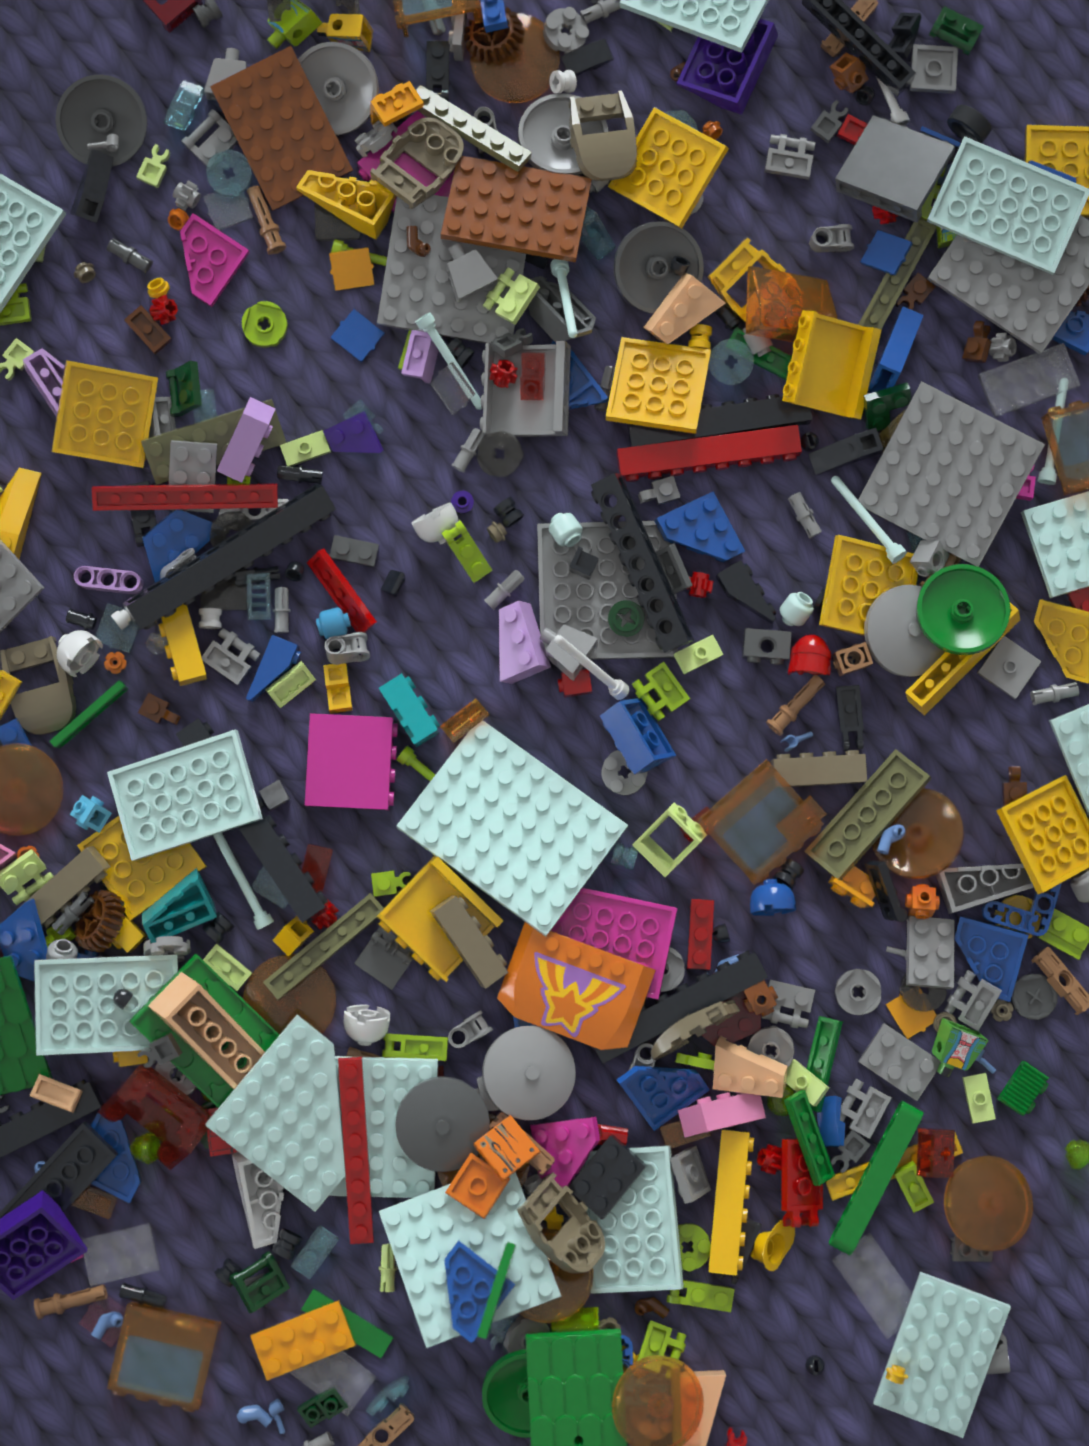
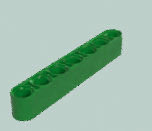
M904 1101L899 1103L828 1243L830 1246L849 1256L854 1252L922 1119L923 1111Z

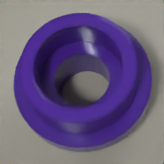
M458 491L452 496L451 503L456 512L464 514L473 508L474 500L469 492ZM465 498L467 503L462 506L458 504V500Z

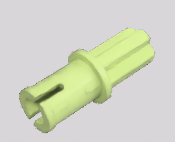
M390 1244L382 1245L381 1266H379L381 1271V1292H384V1290L385 1292L395 1291V1271L397 1267L395 1266V1256Z

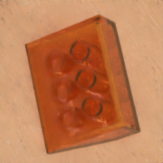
M754 266L748 267L747 335L794 342L802 310L818 312L817 314L838 319L827 280Z

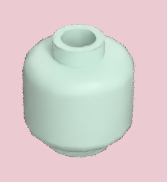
M558 513L552 517L549 533L557 544L572 547L582 538L583 528L573 514Z
M803 592L789 594L779 609L783 622L789 626L804 625L814 611L812 599Z

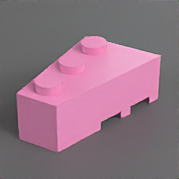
M730 1092L716 1095L717 1100L711 1101V1097L698 1099L697 1105L678 1110L684 1138L766 1118L761 1095L736 1092V1096H731Z

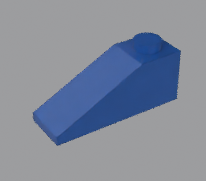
M274 635L271 636L246 699L248 701H255L266 691V688L288 672L293 664L296 665L298 663L301 652L297 644Z

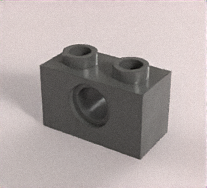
M745 628L742 658H747L749 663H761V660H770V664L784 665V661L787 662L790 659L791 632ZM769 642L772 645V652H763L760 647L761 643Z

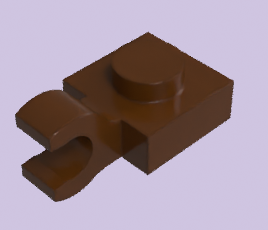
M975 321L973 326L974 337H968L962 359L967 362L986 363L992 341L987 338L991 326L984 325V321Z
M150 693L147 694L138 711L139 714L158 724L164 718L177 725L181 718L167 710L170 703Z
M1020 766L1008 767L1009 783H1002L1003 806L1027 795V782H1020Z

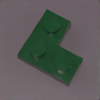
M907 382L864 395L867 430L873 428L882 430L890 427V410L910 404L911 391Z

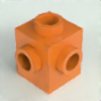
M918 884L912 887L909 894H906L905 907L908 908V916H915L917 919H928L929 917L932 918L935 910L939 909L940 897L936 896V888L929 887L926 884Z

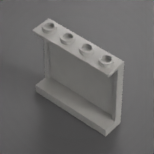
M556 341L555 345H523V350L507 358H503L493 351L491 344L486 343V350H483L482 353L485 372L481 376L484 395H481L483 417L480 418V429L483 431V434L488 437L568 436L571 346L566 341ZM499 359L509 360L513 363L514 367L518 368L515 384L510 383L508 388L497 387L493 380L489 379L492 363L497 365Z

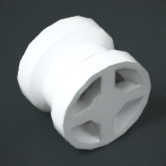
M555 70L551 73L550 88L553 93L560 94L563 91L565 93H573L575 91L577 80L572 70H566L563 73L560 70Z
M199 609L201 616L199 628H222V623L219 621L222 609Z

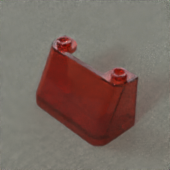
M143 1065L138 1066L98 1111L100 1115L110 1122L120 1121L127 1113L162 1141L157 1150V1158L169 1170L173 1169L191 1154L209 1129L206 1123L211 1118L206 1110L152 1067L145 1068Z

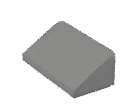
M155 397L149 438L176 429L175 418L170 416V408L172 407L171 397Z

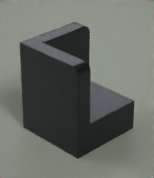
M578 547L569 566V571L590 580L599 558L584 552L583 548Z

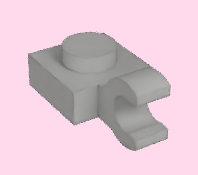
M674 476L652 482V489L639 492L638 495L641 504L656 499L657 504L661 505L680 498Z

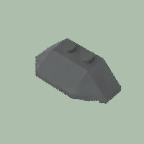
M543 276L531 278L530 280L540 286L528 305L531 317L555 342L573 339L568 335L559 285L547 281ZM569 291L577 328V336L575 338L592 333L596 317Z

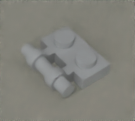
M780 134V136L771 135L769 144L778 145V149H768L765 172L809 180L813 155L805 154V150L814 151L815 142L807 141V138L800 137V139L789 138L785 134ZM785 146L798 148V152L786 151Z
M223 628L218 636L223 638L224 642L220 645L213 640L203 654L202 661L239 686L252 668L245 662L246 659L250 657L257 661L261 654L254 649L253 645L250 643L246 644L237 638L238 635L233 631L230 633ZM233 645L241 651L238 657L228 651L230 646Z
M967 970L964 977H960L957 982L958 987L954 994H950L947 999L948 1004L944 1010L953 1014L955 1009L958 1008L962 1011L958 1020L979 1031L1002 990L984 979H981L978 986L974 985L972 980L975 974ZM966 990L972 993L967 1004L961 1000Z
M769 980L768 987L773 986L778 995V998L775 1000L777 1005L773 1007L774 1012L761 1018L770 1020V1023L774 1024L778 1022L789 1024L790 1027L796 1029L798 1027L807 1028L809 1019L800 1018L801 1011L811 1012L815 990ZM781 1006L792 1008L793 1014L780 1013Z
M855 1079L853 1085H849L846 1091L848 1094L841 1105L840 1121L844 1122L846 1116L852 1118L848 1127L870 1139L891 1097L871 1086L866 1094L860 1091L864 1082ZM857 1097L862 1102L855 1113L850 1108Z

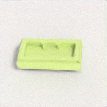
M323 430L280 445L286 464L291 467L331 453Z
M711 635L673 655L683 674H687L724 654L714 636Z
M300 661L265 690L277 706L282 708L316 679L304 663Z
M792 1059L791 1064L787 1068L786 1084L796 1092L805 1090L809 1103L817 1106L829 1087L797 1060Z
M986 1073L962 1077L971 1122L978 1123L996 1119Z

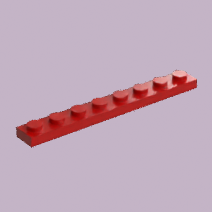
M278 485L92 486L93 511L278 508Z
M362 1057L339 1058L350 1244L374 1243Z

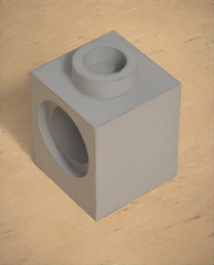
M921 540L910 563L920 576L928 577L942 569L950 555L943 549L940 541L931 540L929 542Z

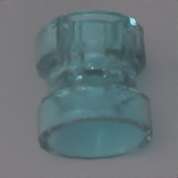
M616 842L610 864L615 866L619 864L624 865L626 869L633 870L638 850L635 847L627 848L624 844Z

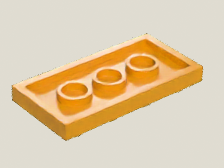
M339 1300L250 1335L266 1380L273 1379L356 1345Z

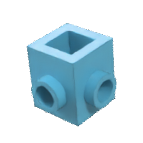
M82 795L75 803L70 815L77 819L75 824L85 830H88L90 827L100 833L112 813L102 807L104 802L94 796L89 799Z

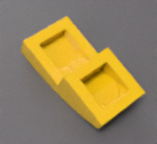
M347 664L323 665L330 714L353 711Z

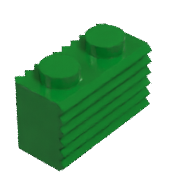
M1021 1061L997 1100L1021 1116H1024L1025 1113L1030 1114L1036 1105L1034 1102L1038 1094L1042 1095L1047 1089L1048 1083L1046 1081L1049 1077L1027 1062Z

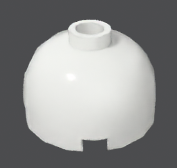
M446 503L433 509L427 515L423 514L412 522V525L422 540L430 543L438 541L441 545L446 543L441 533L455 527L454 524L458 522V516L452 503Z
M83 630L63 635L58 642L56 654L59 665L73 677H77L76 673L78 672L81 674L86 673L98 660L100 655L97 651L99 647L102 649V641Z
M370 1005L349 1006L347 1011H344V1029L349 1037L358 1041L359 1045L369 1046L386 1035L390 1023V1012L378 1006L377 1011L368 1010Z

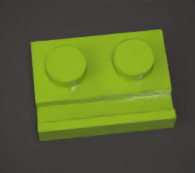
M1054 908L1047 932L1044 935L1037 936V938L1080 960L1082 952L1089 943V927Z

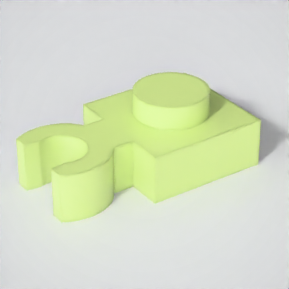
M156 144L152 148V159L145 157L136 178L158 188L167 170L166 165L162 163L169 159L170 151L166 149L163 155H157L159 146Z
M16 338L2 355L7 360L0 363V373L3 369H8V374L5 378L10 381L14 377L16 367L21 371L24 369L22 359L35 352Z

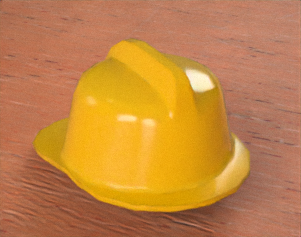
M783 1220L779 1221L772 1231L758 1234L754 1242L751 1257L764 1263L768 1271H775L779 1267L794 1242L795 1228H791V1226L784 1227Z

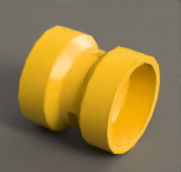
M696 324L690 328L691 340L688 342V347L710 350L711 343L709 342V337L712 335V327Z

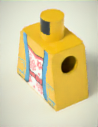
M330 14L329 23H322L317 28L318 36L328 37L331 42L348 44L359 51L370 52L373 29L362 14Z

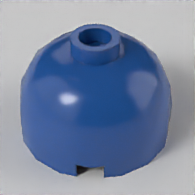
M777 879L764 880V885L756 887L750 896V913L753 916H773L774 913L788 914L796 911L794 893L787 885L778 883Z

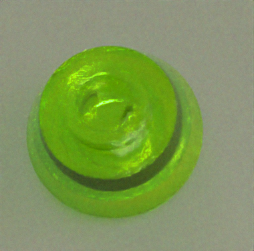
M786 1085L782 1099L767 1096V1105L771 1112L778 1116H788L784 1100L795 1094L796 1091Z
M152 1132L136 1137L130 1146L131 1154L138 1161L152 1164L157 1160L160 1153L158 1137Z
M1081 1139L1070 1141L1065 1147L1067 1151L1065 1157L1072 1169L1080 1170L1089 1163V1143Z

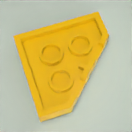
M1040 599L1034 619L1035 625L1042 633L1066 678L1089 684V612Z

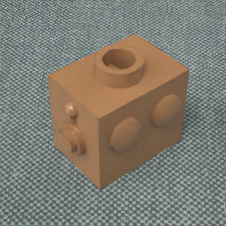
M866 642L854 644L849 648L839 649L832 655L833 665L837 669L839 677L870 667L873 664Z

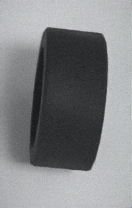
M957 105L947 120L951 131L962 140L965 136L983 143L992 130L991 124L981 113L966 105Z

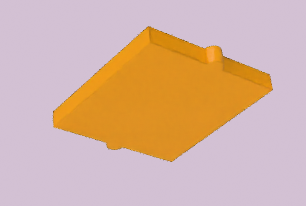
M368 247L329 253L332 268L330 274L333 275L335 291L374 285L372 272L374 265L371 263Z
M918 986L911 988L905 993L900 992L897 998L885 1004L907 1039L920 1031L924 1032L925 1028L933 1024L936 1017L935 1011Z

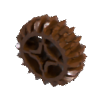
M508 7L505 8L508 28L486 33L482 13L480 15L474 13L475 19L468 20L469 26L465 27L466 34L464 35L466 48L474 60L477 59L481 64L485 62L490 66L494 61L498 65L500 60L507 63V57H514V51H520V44L524 43L523 36L525 31L523 23L518 18V15L514 11L511 12Z
M108 890L95 891L93 895L90 894L89 897L91 896L94 900L93 904L81 914V919L74 924L76 927L74 935H76L75 941L83 949L91 952H104L106 948H110L112 942H116V937L120 934V929L123 927L122 922L126 917L123 915L126 911V908L123 907L124 901L121 900L120 896Z

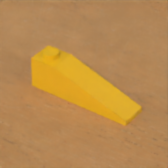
M307 170L296 187V190L357 231L374 239L378 238L388 223L396 199L395 194L377 181H359L355 177L346 179L335 177L334 174Z
M18 468L0 496V539L18 559H20L42 476L40 472L24 468Z

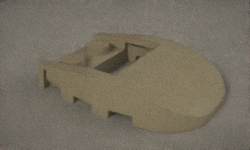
M622 90L616 94L584 98L570 97L571 148H574L577 156L576 161L582 173L595 181L622 179L630 175L637 163L636 134L633 115ZM624 117L626 130L582 134L580 123Z
M427 117L417 120L408 127L404 134L401 136L397 135L392 140V145L380 157V165L376 170L372 168L370 171L371 179L379 182L407 203L410 209H413L437 193L452 174L463 153V140L454 129L439 119ZM403 153H406L438 178L426 187L394 162Z
M53 636L10 649L0 650L2 670L9 674L53 661L55 663L59 678L58 683L15 694L10 703L15 717L18 718L22 728L33 735H44L62 730L73 721L76 714V698L72 685L74 684L73 678L59 665L56 657L57 646L55 642L57 640Z
M733 999L725 1003L721 1001L690 1014L672 1025L655 1042L651 1050L652 1059L658 1060L688 1044L687 1038L696 1034L700 1037L707 1032L705 1029L707 1026L715 1024L718 1026L726 1021V1019L739 1013L740 1010Z
M553 1172L543 1178V1181L522 1206L517 1208V1212L532 1241L553 1263L570 1273L587 1272L596 1265L605 1251L604 1235L596 1220L591 1221L586 1213L588 1207L584 1202L579 1203L571 1195L573 1191L567 1185L561 1187L554 1180L557 1175ZM559 1203L569 1219L551 1241H547L541 1232L543 1228L540 1223L554 1206Z

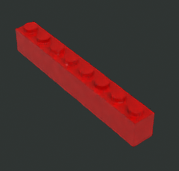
M798 425L619 448L616 454L619 474H622L626 482L638 481L639 477L648 476V479H657L662 477L661 474L670 473L671 476H680L684 474V471L693 470V473H702L707 471L706 468L715 467L716 470H725L729 468V465L738 464V467L751 466L752 462L760 461L761 464H770L774 462V459L783 458V461L796 460L797 456H800L802 449Z

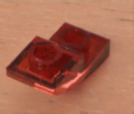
M545 352L521 353L520 399L544 400Z

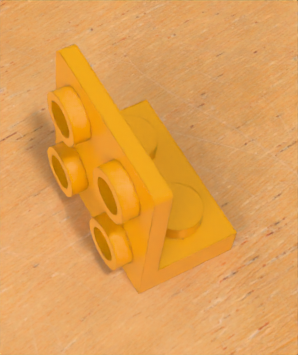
M410 81L404 84L400 83L391 91L385 94H378L370 101L372 125L380 120L382 125L386 127L424 107V102Z
M855 866L841 881L833 876L828 881L832 885L830 888L832 891L841 896L848 895L852 898L850 902L861 909L873 907L875 904L872 901L875 893L868 874Z

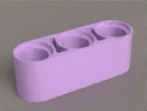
M81 566L74 573L75 582L87 590L133 595L138 594L144 586L142 578L133 571ZM87 572L91 573V580L87 583H82V575ZM108 575H113L114 582L109 586L104 585V578ZM132 577L136 578V586L127 588V580Z

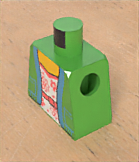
M943 1018L932 1048V1054L941 1061L937 1072L949 1078L954 1067L965 1071L968 1070L986 1046L988 1040L979 1031Z

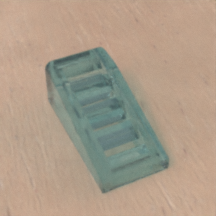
M270 573L247 574L248 620L271 619ZM252 580H265V584L252 585ZM252 589H266V593L252 594ZM252 598H266V602H252ZM253 607H266V611H253Z

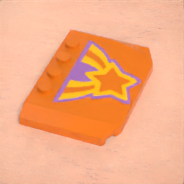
M525 922L497 999L515 1018L600 1050L625 1048L630 1044L656 970L552 931L545 937Z

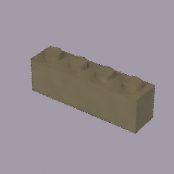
M859 750L845 751V755L837 756L836 751L822 752L823 756L813 757V753H800V758H791L790 754H779L777 759L771 760L773 788L867 782L866 755L859 754Z
M94 846L85 848L28 899L35 900L42 927L48 928L57 920L55 917L60 912L64 913V909L68 905H72V901L79 897L82 892L88 893L91 890L89 886L92 883H99L108 875L106 871L111 866Z
M451 895L430 910V913L480 986L486 989L508 973L505 968L507 963L501 954L496 955L492 947H494L492 940L488 935L483 936L479 930L481 928L479 921L475 916L470 917L466 911L468 906L463 898Z

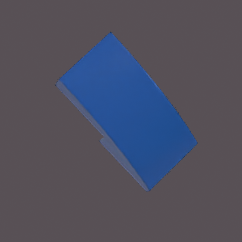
M838 1096L825 1097L822 1111L817 1112L818 1128L825 1147L844 1146L845 1123L840 1121L842 1098Z

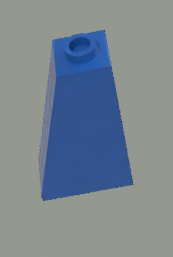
M902 307L869 383L868 393L895 385L924 315Z

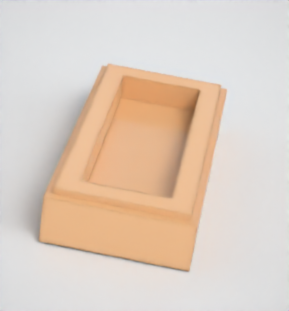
M39 1074L30 1096L74 1113L83 1091Z

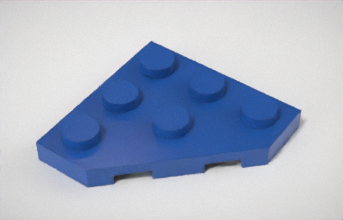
M714 492L706 494L654 520L664 541L685 546L686 549L702 555L707 554L723 563L745 552Z
M960 916L954 939L964 953L979 981L984 979L1002 990L998 999L1010 1002L1029 934Z
M634 1066L617 1079L653 1131L677 1115L678 1110L686 1108L710 1090L699 1073L692 1069Z
M100 1108L91 1127L119 1154L91 1184L127 1203H131L142 1181L121 1117Z
M458 1240L444 1259L452 1328L470 1343H473L478 1336L477 1333L497 1270ZM506 1278L497 1309L516 1285L508 1278Z

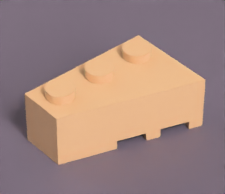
M685 273L643 328L659 341L669 344L726 304V302L693 275Z
M719 1036L715 1049L713 1089L783 1098L786 1089L787 1065L762 1054L753 1053L747 1050L746 1047L735 1045L727 1041L726 1038Z
M725 1371L679 1372L681 1446H706L726 1378Z

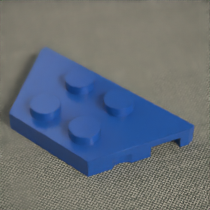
M553 340L551 345H555L556 342ZM571 350L569 410L608 402L609 398Z
M174 509L142 538L154 583L161 580L160 572L164 566L175 560L182 552L189 548H193L195 553L198 552L223 527L220 524L213 523L181 509Z
M30 899L0 924V945L4 957L12 955L18 976L35 982L34 960H46L47 944L35 900Z

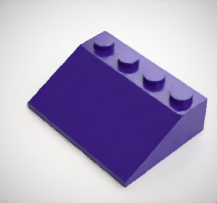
M759 19L742 53L697 37L677 81V85L720 108L742 115L778 37L775 24Z
M43 1190L0 1218V1289L12 1300H15L87 1252V1247L59 1205Z

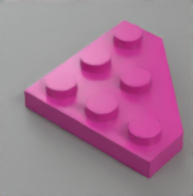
M192 213L180 231L191 292L193 296L212 308L250 252L247 248Z
M596 1117L530 1125L532 1138L555 1159L554 1164L544 1175L539 1174L541 1170L538 1171L541 1179L554 1172L557 1175L554 1180L561 1187L566 1185L569 1187L574 1176L579 1173L592 1149L600 1141Z

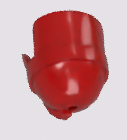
M805 635L800 638L791 649L788 675L797 672L799 675L803 673L830 675L831 651L826 642L817 635Z

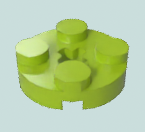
M261 301L244 312L242 329L245 337L253 345L262 348L275 347L285 337L288 322L284 312L278 305L269 301ZM265 319H268V323L271 325L270 328L262 330L259 322H264Z
M678 1224L682 1270L693 1271L703 1266L710 1256L711 1243L709 1236L703 1228L696 1224ZM684 1241L686 1243L692 1241L693 1251L684 1253L682 1251L684 1247L681 1244Z

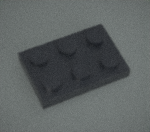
M612 1134L569 1185V1188L579 1200L583 1201L590 1210L603 1220L648 1165Z

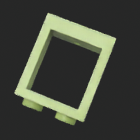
M674 802L632 845L666 877L707 834L699 823L694 822L687 815L683 807L678 806ZM668 816L693 839L674 860L649 836Z

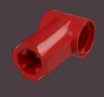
M598 1124L600 1141L597 1145H603L608 1137L613 1134L626 1146L628 1128Z

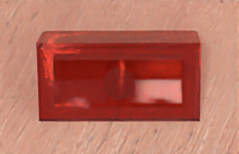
M308 844L302 870L304 873L308 871L316 883L313 884L315 890L323 892L333 849Z

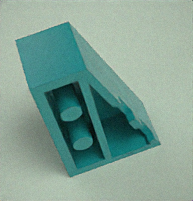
M400 674L379 687V690L417 748L439 734L437 728L440 727V724L434 715L429 717L425 710L428 705L423 697L415 695L413 689L416 686L409 676L405 678L403 674Z
M197 868L142 913V926L151 944L156 943V938L176 935L217 917L215 904Z

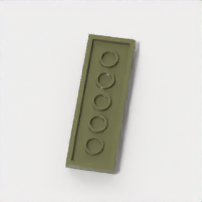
M272 399L262 402L275 408ZM246 407L141 440L156 485L169 481L171 440L217 443L216 466L220 465ZM276 409L269 425L273 426L268 438L263 437L260 444L264 445L262 451L286 443Z
M895 749L804 852L834 878L841 881L878 840L883 831L895 821L931 780L930 775Z

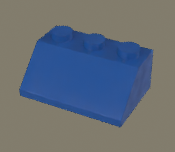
M642 698L619 701L600 715L604 728L611 734L616 748L622 753L627 767L634 775L647 772L677 756L655 718L647 711L648 707Z

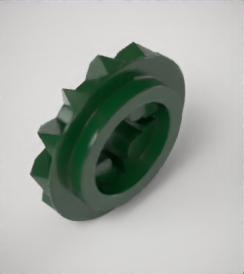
M619 601L609 611L608 623L610 629L617 635L624 637L636 635L644 625V612L633 601ZM631 610L630 619L635 624L627 622L621 627L622 619L619 615H626Z

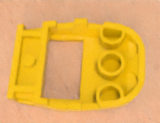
M747 238L741 242L708 278L722 300L726 302V306L750 326L759 321L761 326L764 325L769 335L777 334L783 331L798 316L802 307V296L794 281H791L786 275V270L782 265L772 260L764 250L758 251L749 243L751 240ZM758 261L772 278L741 308L727 293V290Z

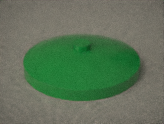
M957 564L940 569L925 582L918 596L916 614L922 632L936 647L956 655H972L987 650L1001 638L1009 622L1010 602L1005 588L993 574L974 565Z
M526 1349L506 1354L490 1367L483 1381L482 1402L487 1416L499 1429L514 1436L531 1438Z

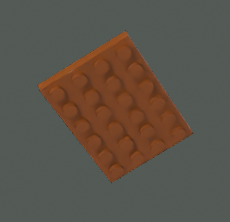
M292 46L210 86L273 211L305 196L296 190V187L307 170L334 174L335 177H342L353 171Z
M461 156L460 161L455 166L441 230V239L576 262L592 179L524 166L517 172L501 162Z

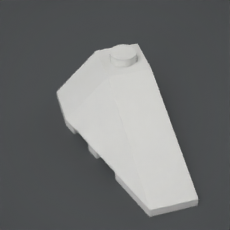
M240 1152L232 1153L235 1174L253 1248L256 1249L274 1244L278 1238L281 1217L280 1208L284 1197V1187Z

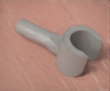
M109 134L107 135L106 142L87 144V149L106 148L110 152H115L118 149L119 136Z
M887 946L886 952L904 957L905 960L907 959V950Z

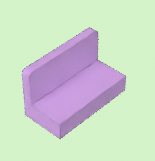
M411 330L401 374L420 378L425 383L430 384L439 350L427 332Z

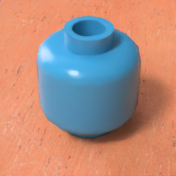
M339 607L321 611L319 618H316L319 634L326 639L332 636L346 635L348 632L347 627L351 626L348 613L343 614Z

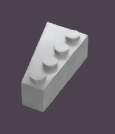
M1023 864L938 868L934 870L948 914L1034 888Z

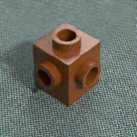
M845 53L830 66L835 77L834 83L840 90L844 89L853 93L869 80L865 72L866 67L859 58Z
M765 980L743 990L747 998L743 1002L749 1013L754 1011L756 1016L761 1014L764 1017L775 1011L773 1007L777 1005L775 1000L778 998V995L773 986H767ZM760 995H763L765 998L762 1003L757 1002V998Z

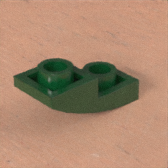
M333 1387L298 1406L297 1411L309 1427L312 1428L326 1418L330 1420L348 1408V1405L336 1388Z

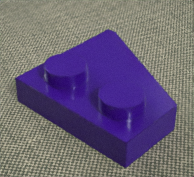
M365 411L323 431L333 452L380 453L384 451Z

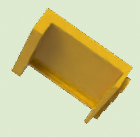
M802 310L798 321L797 336L793 343L791 362L788 365V376L783 388L782 401L861 420L864 409V395L868 391L881 329L853 324L817 314L818 312Z
M433 856L376 917L381 920L378 923L381 928L387 933L392 931L397 936L395 941L402 948L406 949L408 947L414 952L412 957L420 965L425 963L430 968L428 973L435 980L439 981L442 979L447 982L449 980L447 977L463 959L434 919L430 910L451 895L457 896V898L462 897L468 906L466 911L470 917L475 916L481 925L479 930L483 936L487 935L494 927H498L503 920L439 857Z

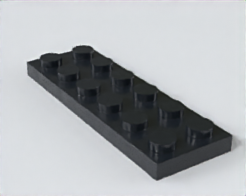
M86 1121L83 1122L0 1211V1218L42 1190L59 1205L64 1213L119 1153Z

